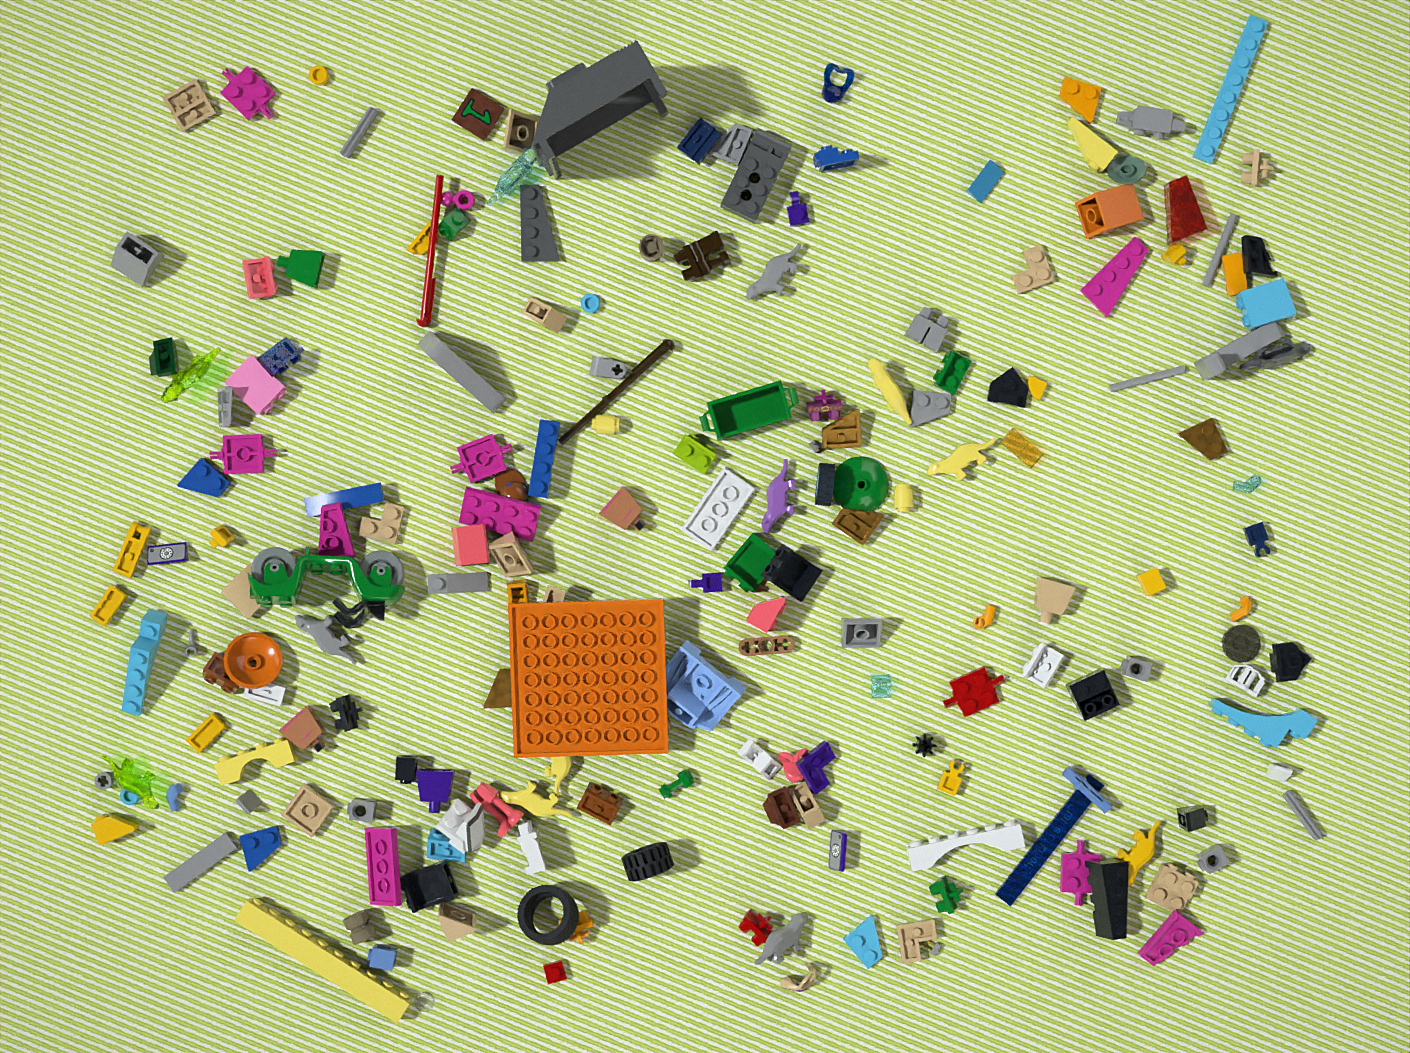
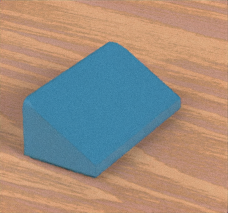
M989 160L966 193L982 203L1004 172L992 160Z

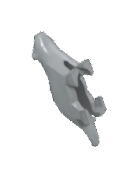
M798 243L791 252L778 255L768 261L761 278L748 287L746 295L748 300L769 291H776V295H780L784 286L778 283L784 273L789 271V274L793 275L798 267L796 263L789 262V260L797 254L801 243Z
M301 615L295 616L298 628L311 634L323 652L330 655L343 656L348 658L354 665L357 664L354 657L342 649L343 646L349 645L351 640L346 634L340 638L337 637L334 631L329 628L335 622L330 615H327L324 621L310 620Z
M806 913L792 915L791 920L785 926L772 931L765 942L762 954L754 961V964H761L765 960L779 964L785 960L781 956L785 950L791 946L794 947V952L800 950L802 945L798 944L802 927L808 919V915Z

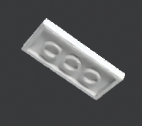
M724 467L685 522L681 531L710 551H713L755 488Z

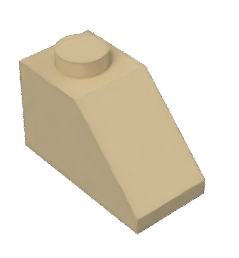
M530 297L521 312L523 315L557 334L567 319L565 315L532 297Z
M805 781L788 790L809 829L826 821Z

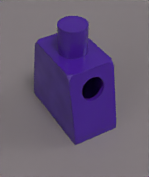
M416 770L420 801L429 802V813H440L441 802L449 801L455 770Z

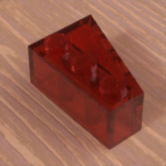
M1187 175L1165 184L1167 246L1207 230L1208 228Z

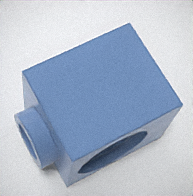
M375 944L373 949H369L367 960L370 961L369 967L392 971L395 967L398 948Z

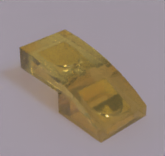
M1011 428L1000 441L1004 447L1029 468H1032L1044 455L1015 428Z

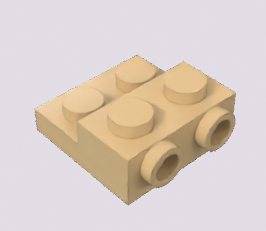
M1161 863L1145 898L1172 912L1176 910L1181 914L1188 899L1191 900L1199 882L1195 880L1196 876L1186 871L1182 874L1178 872V867L1170 863L1167 866Z

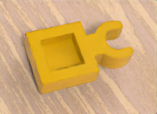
M951 760L949 762L950 771H943L937 789L955 796L962 781L958 773L963 771L964 764L961 763L958 769H954L955 761Z

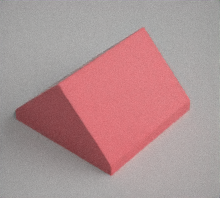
M485 524L451 528L456 566L490 562Z

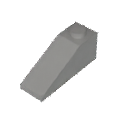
M488 572L428 575V594L488 591Z

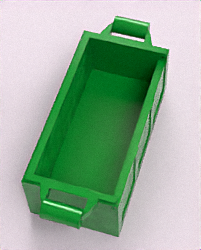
M781 380L707 402L708 411L703 416H700L699 419L703 432H715L718 441L791 419L790 409L800 402L796 389L784 388ZM787 390L789 392V396L792 402V405L788 406V402L784 392ZM707 414H710L714 429H710Z

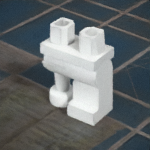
M531 819L519 822L518 829L520 833L517 836V841L521 843V849L526 854L529 862L525 866L526 874L530 875L545 870L547 865L540 847V839L537 837L539 834L538 827L533 828Z

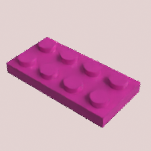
M467 486L459 523L470 526L485 524L486 530L504 535L513 531L516 538L533 542L541 505Z
M367 827L365 828L370 905L400 906L402 905L397 828Z

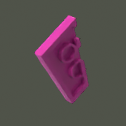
M341 502L322 505L318 556L355 557V550Z
M1174 910L1138 951V954L1152 966H1155L1173 954V950L1181 945L1185 946L1189 943L1188 940L1196 935L1199 937L1203 932L1178 911Z

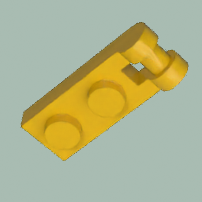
M136 521L132 522L112 571L129 578L133 577L146 542L152 532L151 527H143ZM136 532L141 534L140 539L134 537Z

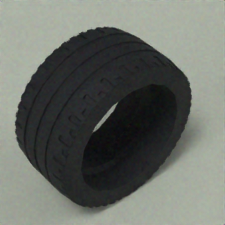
M541 885L529 890L521 899L517 920L522 932L529 939L542 945L552 946L565 942V940H568L573 935L579 921V910L572 896L563 889L552 885ZM548 897L558 898L563 905L561 923L555 930L547 934L539 933L533 924V915L536 907Z

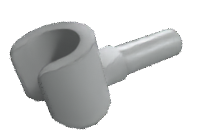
M189 629V646L185 650L186 656L190 655V648L194 650V656L199 651L194 641V629Z

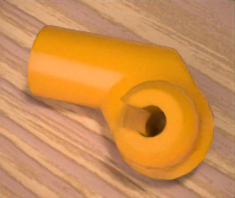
M987 605L985 614L973 620L974 627L983 629L991 625L996 607Z

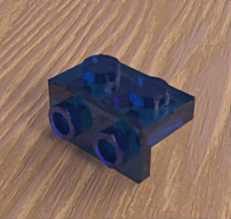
M285 337L260 355L257 361L271 377L277 373L281 375L289 368L288 365L290 363L294 365L302 359L301 354L304 349L303 347L297 349Z

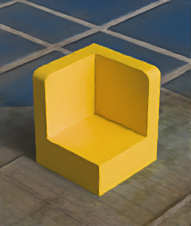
M1152 568L1143 574L1135 575L1145 596H1151L1167 588L1157 568Z

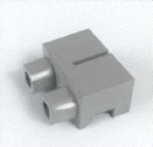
M924 307L914 317L904 336L917 343L922 341L921 345L937 352L948 331L946 328L949 319L940 315L937 322L934 323L929 320L934 311Z

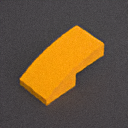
M1241 252L1221 255L1227 295H1237L1239 292L1247 290L1246 274L1243 272Z

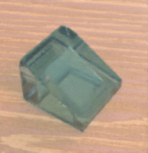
M890 674L871 675L872 698H891Z

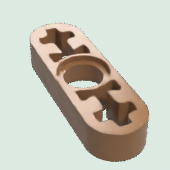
M787 635L745 638L740 641L738 648L744 656L780 654L792 651L794 641ZM773 639H777V643H782L783 639H787V642H790L791 645L787 646L786 650H784L783 646H777L778 651H774L775 643ZM758 640L757 647L759 652H755V648H751L746 653L745 649L741 648L745 645V642H749V645H755L754 641ZM768 640L771 642L772 647L769 651L761 649L762 641Z

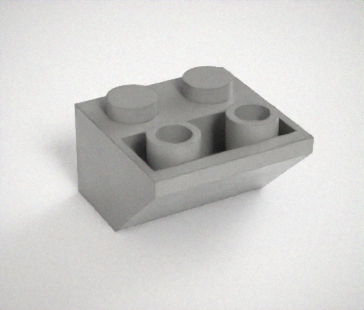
M126 231L116 246L110 266L144 287L165 255Z

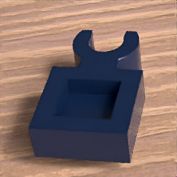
M1263 522L1244 527L1243 530L1248 545H1255L1254 555L1257 558L1261 557L1259 551L1262 548L1266 554H1270V548L1264 544V541L1269 540Z

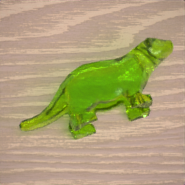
M217 347L202 357L198 354L193 357L188 366L181 372L179 371L178 374L172 375L173 380L170 382L169 387L165 388L161 400L164 403L178 401L179 395L186 392L205 376L211 363L221 352V349Z
M102 756V759L111 766L116 784L121 789L137 795L146 808L156 810L159 808L150 785V781L156 779L153 773L147 771L145 776L142 777L137 772L131 770L135 765H133L134 762L130 759L125 758L122 761V766L119 767L109 757Z

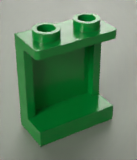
M752 533L723 567L726 570L724 574L732 581L736 578L741 582L738 586L746 593L749 590L753 593L763 581L764 577L761 574L775 555V551Z

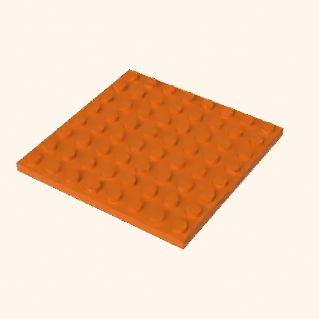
M664 598L508 603L514 758L669 753Z

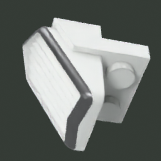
M457 798L435 828L449 837L450 841L448 843L463 854L466 851L471 853L480 848L485 835L483 805L478 802L471 809Z

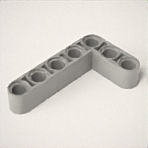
M1278 321L1260 326L1194 362V365L1202 380L1214 377L1227 370L1228 366L1285 336Z
M429 331L417 344L433 361L493 414L505 402L506 399L457 356L433 332Z

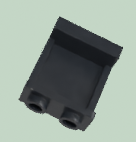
M781 544L769 564L764 568L761 576L802 603L823 570L786 545Z
M447 859L405 873L400 877L401 889L406 894V903L408 908L412 910V913L444 901L454 900L460 895Z

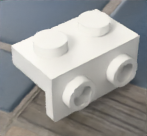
M1041 642L1033 650V657L1030 662L1024 665L1022 676L1046 689L1065 656Z

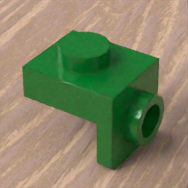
M457 207L442 219L438 230L443 237L452 241L456 234L469 225L471 220Z

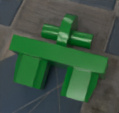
M946 875L940 877L938 881L929 886L932 896L941 894L943 900L936 902L938 912L948 911V914L954 913V910L958 908L956 902L961 901L959 894L963 893L962 887L956 888L954 882L949 884Z

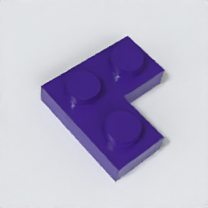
M826 741L821 742L795 763L810 791L815 795L830 784L822 768L836 758L829 743Z

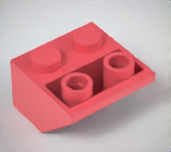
M780 596L755 603L746 621L766 633L768 630L772 631L777 624V620H775L777 614H782L787 606L784 603L786 599Z

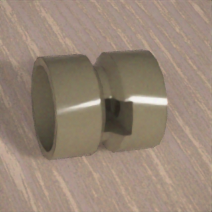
M654 234L644 236L639 243L641 257L648 262L660 260L664 254L662 239Z
M366 909L354 913L343 920L346 929L351 931L349 936L354 945L362 943L377 934L373 924L368 923L370 918Z

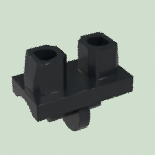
M350 694L335 698L336 700L329 705L333 713L339 711L341 717L335 720L336 730H344L346 732L358 728V712L363 711L362 707L356 708L355 701L351 702Z

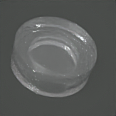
M422 992L415 999V1007L420 1012L430 1011L435 1003L433 995L429 992Z

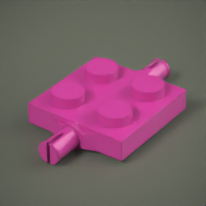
M248 66L237 75H234L228 68L225 71L223 70L222 74L229 80V83L220 93L248 121L260 112L268 119L274 116V113L267 107V104L276 95L275 92Z
M262 434L223 436L221 451H210V455H217L210 456V459H222L224 474L264 473L265 457H276L277 453L269 452L277 451L276 448H264Z
M490 434L459 446L457 450L460 455V463L450 466L452 474L464 470L468 475L470 483L505 471L507 468L503 460V454L514 451L512 444L500 447L496 443L494 435Z
M1077 840V851L1061 853L1060 891L1074 893V905L1083 906V894L1092 893L1091 885L1088 884L1087 880L1089 869L1085 867V861L1098 860L1101 857L1100 854L1085 852V840Z

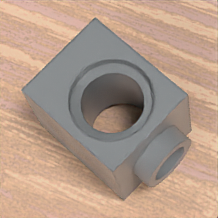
M1127 656L1126 659H1123L1120 670H1122V675L1147 682L1153 664ZM1137 663L1139 665V671L1133 674L1131 671V667L1133 664Z
M354 798L351 803H348L347 814H350L349 820L370 823L375 821L377 801ZM359 805L365 807V815H360L357 812Z
M1218 844L1196 854L1199 859L1197 861L1198 866L1202 871L1205 870L1209 874L1230 864L1222 847ZM1214 855V863L1208 864V858Z

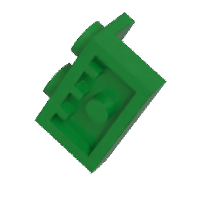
M951 350L950 353L946 352L941 361L944 363L942 369H937L934 374L933 380L935 382L933 385L955 395L972 361L959 355L955 350Z

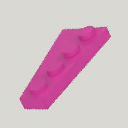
M1134 237L1079 291L1107 318L1148 252V249Z

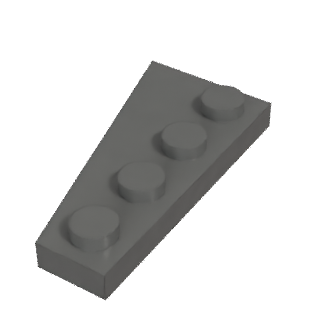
M520 185L521 262H560L540 185Z

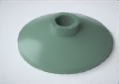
M1121 156L1113 159L1108 164L1107 174L1116 183L1133 184L1145 176L1146 166L1143 161L1136 157Z

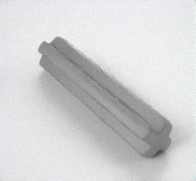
M373 107L367 109L341 149L340 154L348 159L351 157L378 115L376 109Z
M1291 790L1286 791L1282 795L1312 838L1319 840L1323 837L1319 827Z

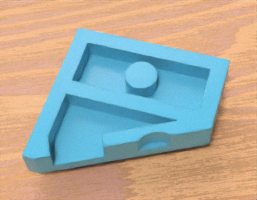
M870 915L843 938L867 969L882 958L874 919Z

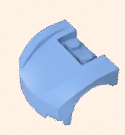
M686 640L666 665L667 712L687 727L692 729L697 727L711 732L731 706L741 697L747 687L733 676L729 679L699 656L702 652Z

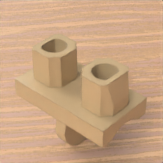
M1254 149V152L1243 153L1242 164L1252 165V171H1242L1241 182L1251 184L1252 187H1259L1260 172H1262L1261 178L1266 179L1268 172L1274 170L1273 166L1268 165L1269 159H1263V163L1260 165V149Z

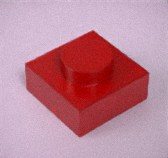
M562 959L543 964L548 984L567 979Z

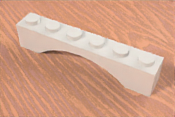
M1008 820L1003 822L1004 825L1001 826L990 824L984 826L985 829L982 830L972 828L966 830L964 834L954 832L947 834L946 838L940 839V836L929 838V841L921 843V840L910 842V845L906 846L910 868L912 871L931 868L945 853L965 844H990L1005 851L1023 848L1025 843L1021 825L1015 822V820Z

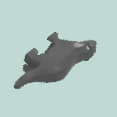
M1289 338L1282 341L1280 346L1271 349L1265 347L1258 350L1257 356L1240 365L1239 369H1272L1298 357L1303 359L1311 351V346L1308 343L1294 344Z

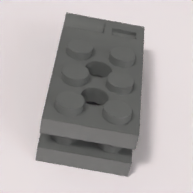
M757 128L720 204V208L755 224L793 144ZM757 176L760 181L754 184L750 182L749 178ZM743 193L750 194L751 199L748 201H744L741 198V195Z

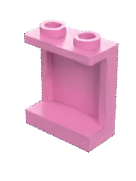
M250 355L224 382L227 386H232V390L258 415L269 413L273 408L272 404L276 400L280 401L286 395L285 390L287 389L253 355Z

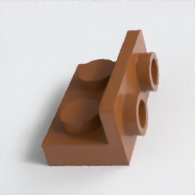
M214 652L203 669L204 680L212 685L215 683L221 686V689L226 693L231 694L232 692L237 694L239 686L228 677L224 668V656Z
M589 782L577 809L611 826L624 799L598 784Z

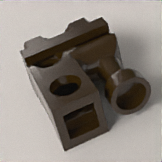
M718 231L683 246L682 250L674 255L678 265L687 261L690 268L681 271L685 281L693 279L697 281L708 276L711 270L722 264L724 267L731 265L726 251L720 252L718 258L712 260L708 258V255L724 249V244Z

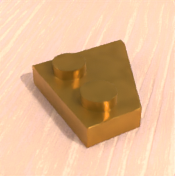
M855 409L822 428L823 449L861 446L859 409Z
M842 508L833 520L832 525L863 546L884 517V514Z
M510 668L499 669L484 703V709L512 707Z

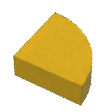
M1029 375L1027 381L1029 391L1036 400L1040 401L1047 382Z

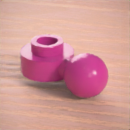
M461 190L456 196L449 191H445L442 193L441 204L449 207L455 203L461 210H470L475 204V198L468 190ZM468 198V203L463 204V199Z

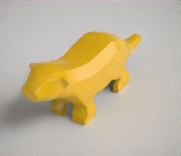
M1160 820L1151 827L1147 837L1138 829L1131 837L1136 840V843L1130 848L1128 853L1120 849L1115 854L1117 858L1129 861L1128 887L1133 884L1138 870L1154 854L1155 832L1161 824Z

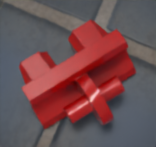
M750 909L746 912L738 927L743 933H747L751 929L755 933L751 940L756 946H759L766 942L772 932L770 929L773 926L769 923L772 917L769 914L765 917L760 913L756 915Z

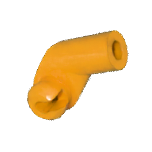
M1248 596L1240 598L1241 607L1229 614L1233 622L1248 615L1253 605L1252 600Z

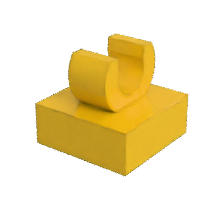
M1173 243L1160 257L1164 262L1182 266L1187 262L1182 256L1187 250L1183 245Z
M223 524L214 528L209 533L213 537L209 544L214 549L220 545L223 548L236 539Z

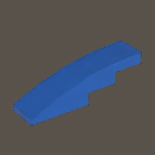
M381 482L304 498L307 517L320 515L322 505L341 502L343 510L385 501Z

